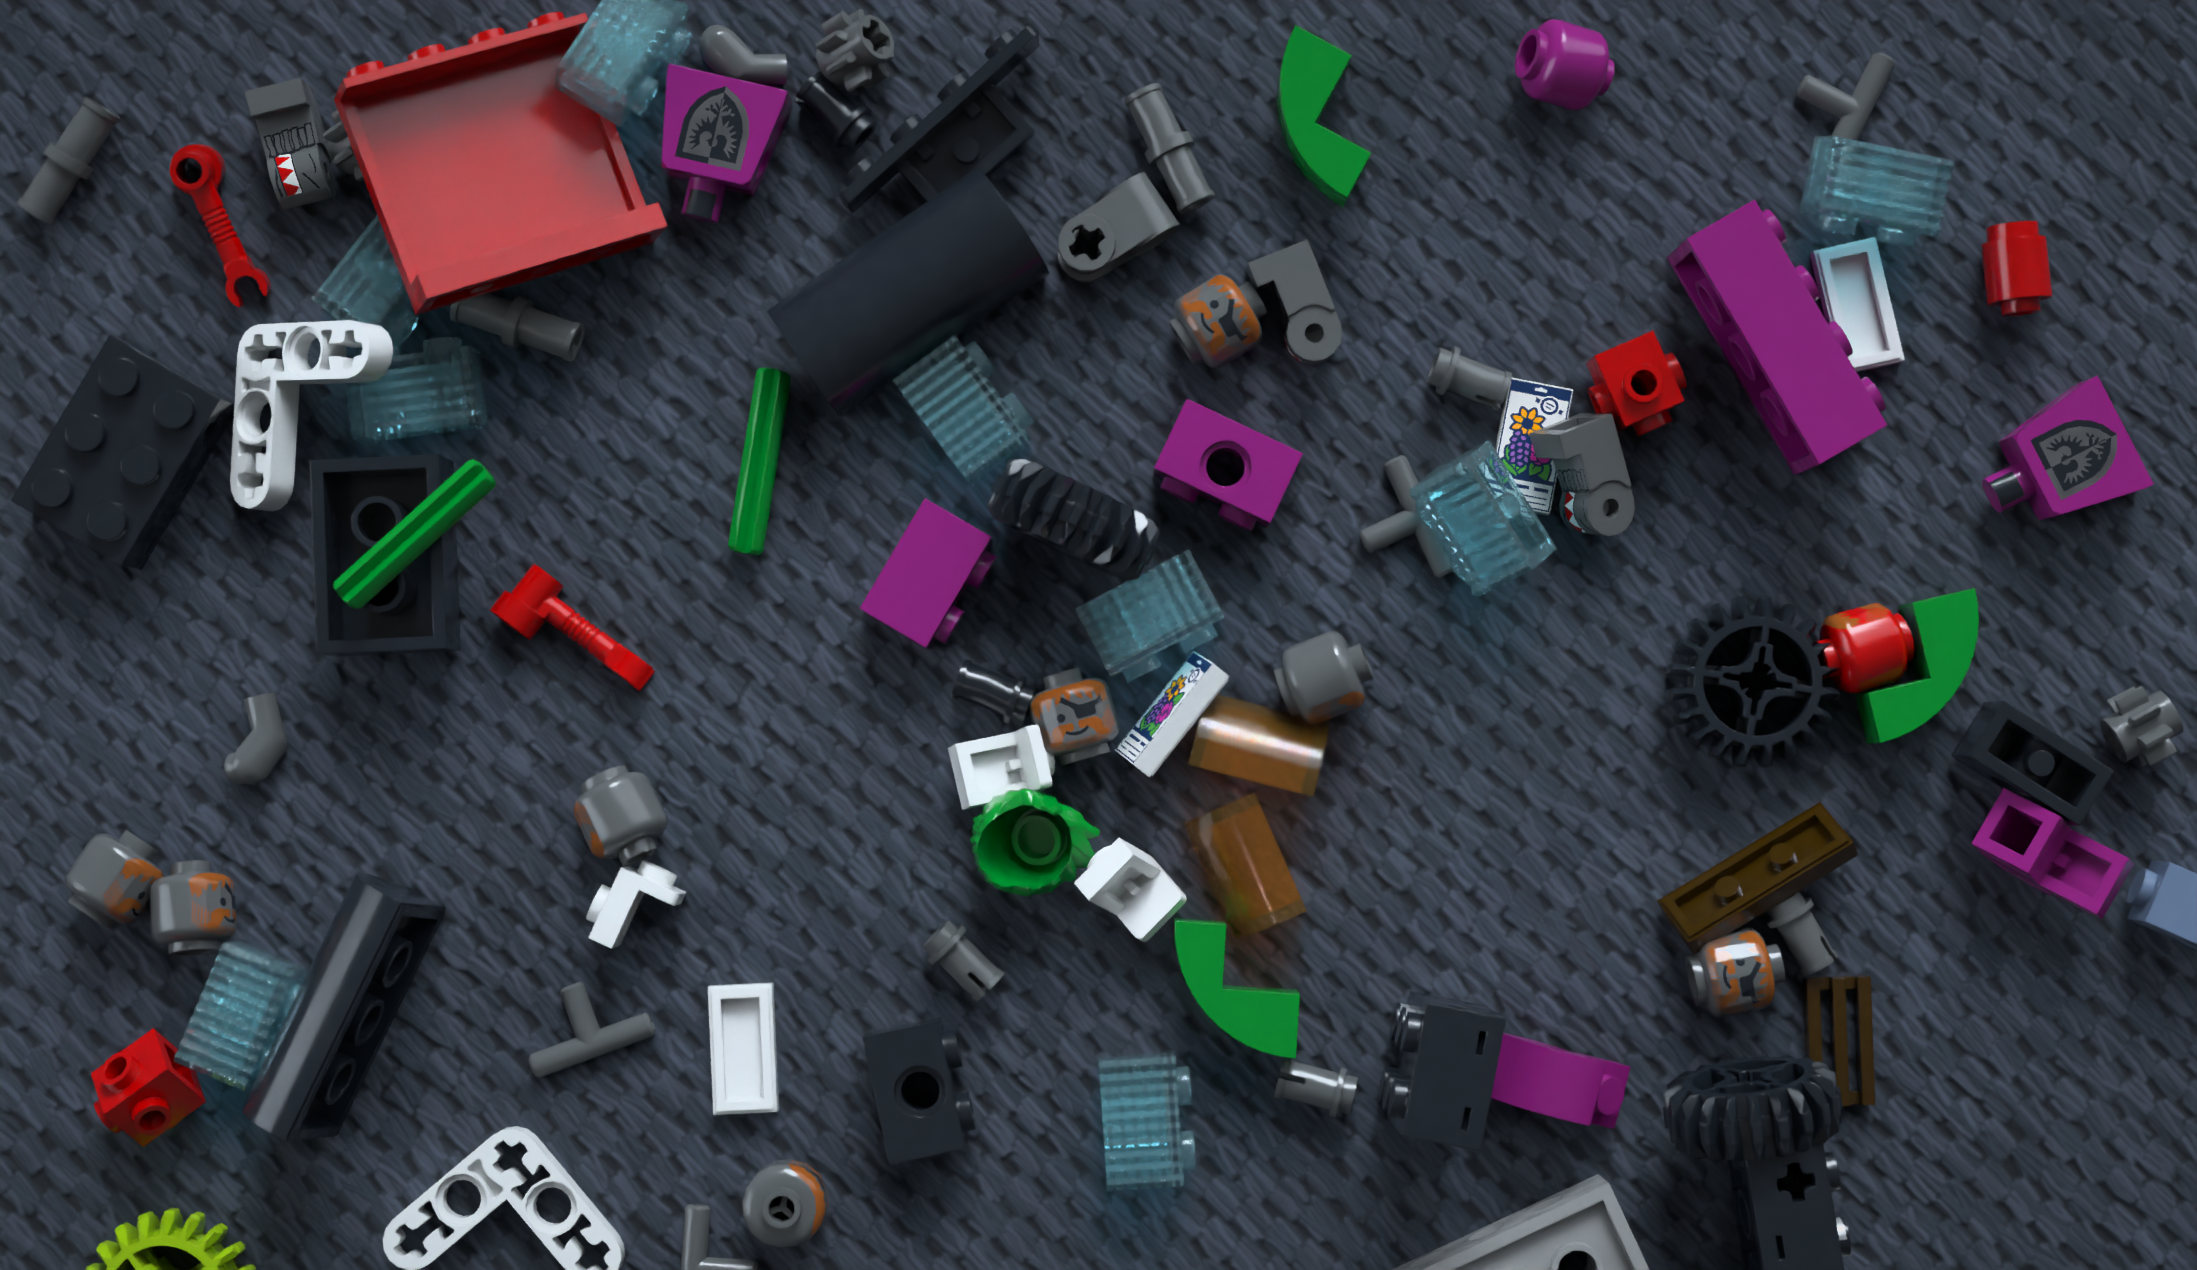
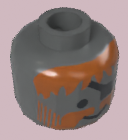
M1217 274L1179 296L1174 303L1176 317L1168 322L1183 351L1194 365L1203 361L1211 368H1220L1253 349L1261 342L1262 328L1258 319L1265 316L1267 310L1249 281L1238 287L1231 277Z
M1335 631L1326 632L1288 647L1282 654V667L1274 669L1280 692L1291 716L1301 713L1303 718L1312 724L1326 721L1362 706L1366 697L1363 683L1374 679L1372 669L1361 643L1349 647L1344 637Z
M1080 668L1044 677L1043 681L1046 690L1032 697L1028 709L1033 725L1038 724L1045 750L1054 755V757H1059L1061 766L1110 752L1108 742L1118 736L1120 725L1106 681L1097 677L1083 679Z
M625 765L616 766L592 776L580 785L579 788L582 795L576 800L573 813L593 855L601 859L619 857L622 865L626 866L641 861L658 850L654 840L661 836L667 828L668 817L651 780L645 774L629 772Z
M125 830L119 840L108 834L95 835L66 873L65 884L72 892L67 901L109 929L113 927L116 921L127 925L136 922L149 904L151 885L158 878L164 877L161 869L151 862L158 853V850Z
M193 860L172 863L171 875L160 877L151 885L149 896L151 935L157 943L168 946L169 955L196 956L220 952L221 942L230 939L236 932L234 882L224 874L211 872L210 861Z
M1752 927L1736 929L1724 937L1705 944L1697 954L1685 957L1687 978L1695 1004L1697 1006L1705 1004L1716 1017H1726L1768 1007L1774 1000L1775 984L1785 982L1784 964L1777 944L1766 946L1763 937Z
M793 1159L774 1161L761 1168L746 1186L742 1200L743 1218L751 1233L764 1244L778 1248L795 1247L811 1239L824 1222L829 1207L828 1189L821 1175L807 1163ZM782 1196L780 1204L771 1205L774 1198ZM789 1199L794 1204V1210L787 1205ZM782 1211L788 1217L781 1216L778 1212Z

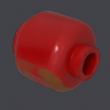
M1872 603L1827 616L1820 627L1819 641L1813 643V645L1831 643V645L1824 649L1823 654L1817 656L1820 666L1826 664L1829 668L1840 669L1830 676H1822V678H1831L1835 686L1847 694L1858 693L1899 681L1906 670L1907 662L1912 661L1914 657L1913 637L1906 620L1899 613L1892 614L1890 609L1879 603Z

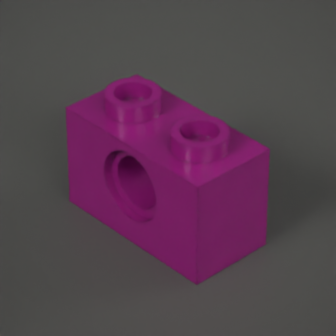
M1186 399L1155 464L1153 473L1164 478L1160 489L1191 504L1195 503L1198 495L1221 505L1217 514L1220 518L1245 530L1252 531L1256 522L1266 527L1269 526L1303 453ZM1230 453L1239 459L1243 468V475L1237 483L1231 486H1221L1209 478L1206 464L1215 454Z

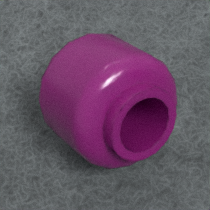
M1550 19L1537 29L1528 31L1523 37L1515 57V73L1518 78H1521V85L1527 96L1573 111L1583 109L1590 105L1596 96L1605 94L1614 76V62L1609 59V48L1603 35L1597 31L1562 20Z

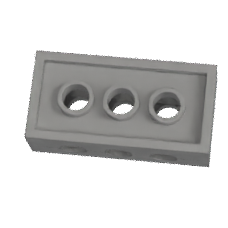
M1597 1174L1392 1270H1558L1563 1256L1571 1251H1584L1586 1253L1584 1270H1649L1609 1182Z

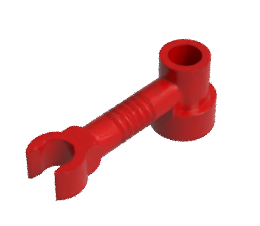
M192 144L182 147L174 154L171 160L170 177L181 191L191 195L199 214L203 216L202 220L205 222V226L208 227L207 231L211 233L210 237L216 245L215 248L221 258L224 272L228 278L225 287L228 299L239 308L244 305L242 296L238 291V282L243 276L253 277L258 282L259 289L263 295H270L271 282L269 277L261 269L255 268L251 258L247 255L240 238L237 237V232L234 231V226L231 225L232 221L229 220V215L226 214L227 210L223 208L224 204L217 191L226 173L222 156L217 150L205 144ZM191 158L198 161L202 168L201 178L197 182L190 180L185 173L186 163Z
M534 563L512 592L509 593L504 590L489 609L495 616L529 641L545 621L550 623L556 629L562 631L564 635L567 634L568 638H572L579 646L582 645L583 649H587V652L638 691L644 687L655 672L653 667L603 631L600 632V629L595 628L594 624H590V621L580 617L579 613H575L574 609L556 597L564 586Z

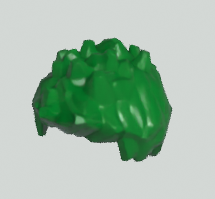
M1022 788L1020 790H1009L1005 794L994 796L989 803L983 806V814L973 818V836L970 841L973 844L972 852L975 855L978 871L984 875L986 882L1003 892L1031 897L1032 895L1052 893L1055 888L1065 881H1074L1077 869L1087 868L1089 861L1096 854L1088 840L1098 837L1100 831L1085 821L1080 812L1057 802L1055 797L1033 789Z

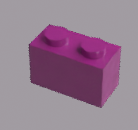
M924 498L859 609L928 650L935 639L946 644L964 614L963 610L955 606L968 584L978 589L997 556L988 552L993 542L992 537Z

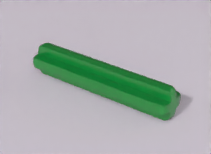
M764 367L756 371L728 540L729 549L736 553L760 555L764 549L791 384L790 374L781 369Z
M474 459L468 460L334 581L333 587L338 596L351 608H362L495 488L496 481L492 474L480 462Z

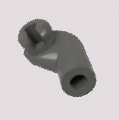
M712 25L702 33L699 42L700 55L717 75L765 86H786L787 61L785 54H753L732 30L723 25Z
M275 692L244 699L251 733L235 753H229L224 762V772L227 778L236 785H255L265 780L286 753L287 738Z

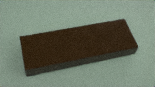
M1819 802L1657 900L1666 919L1693 955L1700 952L1705 944L1730 934L1858 856V853L1851 838L1823 804Z

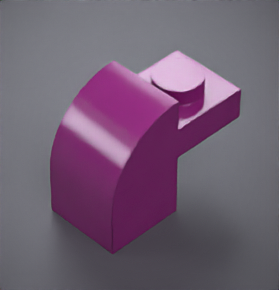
M2003 788L1971 843L1983 856L2041 892L2049 896L2053 894L2101 920L2104 918L2134 866V863L2128 857L2072 830L2061 816Z
M1503 1033L1491 1098L1558 1119L1587 1126L1594 1124L1615 1129L1631 1067L1611 1060L1567 1051L1536 1040Z

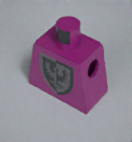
M674 64L668 65L661 162L662 168L668 176L689 181L681 215L702 222L718 224L726 190L751 196L756 194L791 112L793 101L787 90Z
M2098 375L2072 386L1999 441V445L2010 466L1982 480L1984 492L1997 512L2002 513L2028 499L2039 520L2136 492L2154 484Z

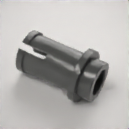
M1453 346L1450 351L1440 347L1431 363L1426 383L1436 386V394L1441 396L1446 391H1449L1498 411L1508 392L1512 373L1501 371L1460 355L1461 349L1459 347Z
M1799 891L1767 910L1770 917L1766 920L1769 928H1777L1799 966L1801 975L1806 976L1834 962V959L1838 958V954L1835 949H1832L1810 910L1814 905L1810 897L1803 898Z
M947 920L922 946L930 955L927 962L930 965L936 962L941 965L971 995V998L977 1002L986 994L985 990L987 988L989 990L993 988L1004 975V972L997 968L963 935L967 930L963 925L956 927L950 920Z
M1284 1057L1280 1077L1303 1082L1304 1084L1278 1078L1274 1098H1285L1330 1110L1329 1116L1333 1118L1336 1117L1337 1112L1349 1115L1358 1077L1347 1075V1068L1341 1067L1340 1073L1291 1061L1289 1058Z

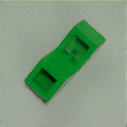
M1295 25L1286 46L1278 80L1277 106L1282 134L1295 163L1305 177L1327 198L1343 207L1363 172L1371 152L1317 123L1347 70L1352 55Z
M1975 588L1899 605L1900 614L1906 620L1913 637L1914 657L1912 663L1916 680L1855 694L1867 743H1882L1913 731L1937 714L1959 688L1972 661L1978 636L1979 616Z
M1174 918V941L1179 965L1191 993L1204 1012L1222 1030L1243 1044L1264 1053L1296 1059L1300 993L1297 990L1223 985L1226 923L1224 921Z

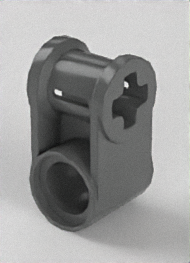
M1142 172L1116 186L1099 202L1071 218L1062 227L1058 237V262L1062 271L1070 279L1079 283H1092L1102 279L1133 257L1140 256L1155 248L1173 235L1181 225L1146 173ZM1082 237L1087 244L1098 241L1097 259L1091 261L1085 253L1074 257L1075 239Z

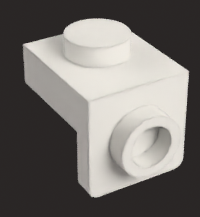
M1038 724L1025 726L1012 733L954 744L948 748L962 810L984 806L994 796L1005 794L1009 790L1026 788L1041 792L1052 787L1051 776L1055 771L1054 755L1047 752L1044 748Z
M1118 838L1112 845L1098 851L1089 861L1087 870L1074 882L1089 901L1117 915L1135 938L1143 942L1148 941L1187 900L1186 895L1152 856L1121 838Z
M642 860L638 869L631 866L621 867L612 888L602 885L592 901L586 919L595 924L588 938L611 949L620 946L644 893L673 906L681 904L686 892L673 886L677 875Z

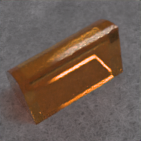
M1217 694L1198 719L1187 765L1313 797L1325 751L1329 723L1323 721L1312 724L1301 715L1291 716L1289 712Z
M1249 793L1183 822L1234 940L1254 934L1307 911L1255 793Z

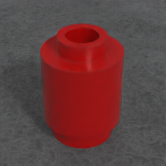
M2016 221L1987 227V242L1981 244L1987 305L2001 306L2003 317L2041 312L2040 301L2050 299L2053 295L2046 236L2039 235L2038 221Z

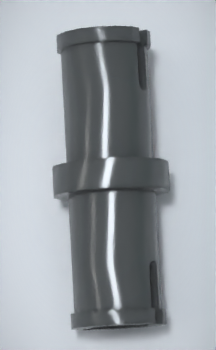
M1153 83L1130 94L1124 100V104L1130 110L1148 147L1144 155L1151 167H1158L1177 205L1178 212L1183 215L1208 204L1216 195L1210 189L1191 150L1195 142L1190 132L1181 130L1162 93L1161 85Z
M85 96L82 100V105L57 143L50 141L44 149L43 153L47 156L46 160L23 196L19 197L16 203L33 216L52 225L56 220V215L80 178L88 180L94 170L89 164L115 124L119 123L120 117Z
M488 293L452 304L450 310L451 321L463 323L501 336L502 343L507 346L518 348L521 344L562 357L569 362L573 361L576 357L584 336L585 327L583 323L573 322L535 309L533 301L520 296L512 301Z

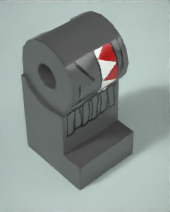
M297 78L244 91L250 114L257 123L267 159L270 180L281 207L286 210L335 198V183L329 163L331 158L327 150V140L323 137L324 128L315 90L304 80Z
M1308 239L1249 262L1245 270L1256 292L1269 286L1273 290L1287 325L1283 338L1285 348L1290 356L1299 363L1307 365L1320 364L1329 359L1339 347L1343 333L1340 320Z
M1580 413L1529 433L1536 458L1553 459L1563 492L1559 504L1560 515L1568 528L1577 533L1600 536L1619 535L1628 528L1635 512L1634 497L1612 414Z

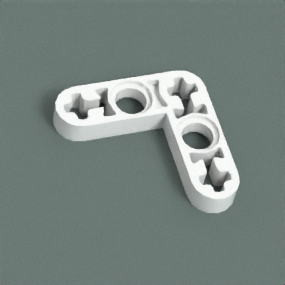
M352 320L258 324L250 327L244 333L237 353L230 473L231 492L234 500L241 507L276 511L287 504L294 486L300 385L366 383L379 380L386 374L393 356L392 340L389 333L382 326ZM318 338L321 347L320 357L317 365L311 369L308 361L309 348L312 341ZM346 347H362V354L355 356L354 359L347 358ZM276 348L283 349V359H268L269 351H273ZM269 403L272 417L268 430L263 434L259 419L263 407ZM262 446L266 447V454L262 453Z
M519 1126L506 1127L487 1139L398 1214L386 1227L383 1236L384 1251L393 1264L406 1270L421 1269L436 1260L505 1200H508L565 1270H602L596 1264L588 1269L582 1266L579 1259L584 1255L585 1249L575 1236L568 1241L566 1246L557 1237L575 1226L582 1215L586 1216L591 1225L584 1227L580 1233L590 1244L596 1245L604 1241L610 1249L604 1256V1260L609 1266L605 1270H619L625 1258L624 1243L617 1231L541 1140L529 1129ZM503 1140L511 1147L520 1142L525 1145L528 1152L522 1157V1162L532 1175L537 1173L542 1165L550 1173V1176L535 1183L525 1196L518 1191L516 1186L526 1182L527 1178L515 1166L505 1171L497 1162L504 1155L502 1148L499 1146ZM456 1180L470 1181L477 1186L480 1192V1206L472 1215L463 1216L456 1214L447 1203L448 1188ZM554 1187L561 1189L568 1195L571 1201V1211L565 1221L550 1223L539 1215L536 1202L542 1190ZM431 1201L438 1218L447 1226L453 1228L454 1232L447 1236L445 1228L441 1225L424 1239L423 1244L428 1251L425 1255L417 1249L406 1253L400 1246V1243L406 1237L401 1227L406 1224L408 1228L414 1230L429 1220L434 1214L426 1210L424 1205Z

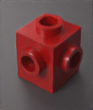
M1654 330L1597 354L1586 363L1595 384L1588 388L1594 410L1600 414H1612L1617 432L1633 426L1637 436H1641L1673 421L1669 410L1685 401L1680 391L1687 386L1682 368L1672 352L1664 355ZM1631 380L1641 384L1644 392L1643 396L1633 390Z
M154 1028L121 1052L109 1057L103 1065L91 1073L99 1099L94 1103V1108L100 1120L115 1134L123 1130L142 1147L166 1130L176 1126L184 1117L206 1102L191 1060Z

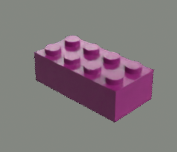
M1754 199L1687 238L1666 258L1793 474L1796 475L1825 462L1887 426L1881 415L1886 410V406L1874 383L1868 377L1860 379L1848 359L1853 354V350L1842 328L1835 321L1827 323L1815 303L1820 298V294L1813 278L1802 265L1794 267L1782 247L1787 242V238L1780 222L1769 209L1762 212Z

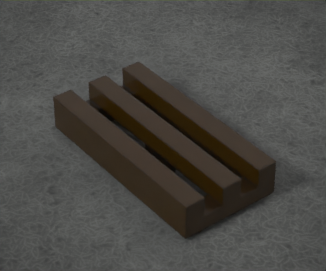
M1871 976L1802 977L1805 1057L1815 1062L1823 1063L1820 990H1830L1833 1072L1835 1073L1836 1085L1841 1090L1842 1105H1875ZM1846 989L1854 990L1857 1091H1849Z

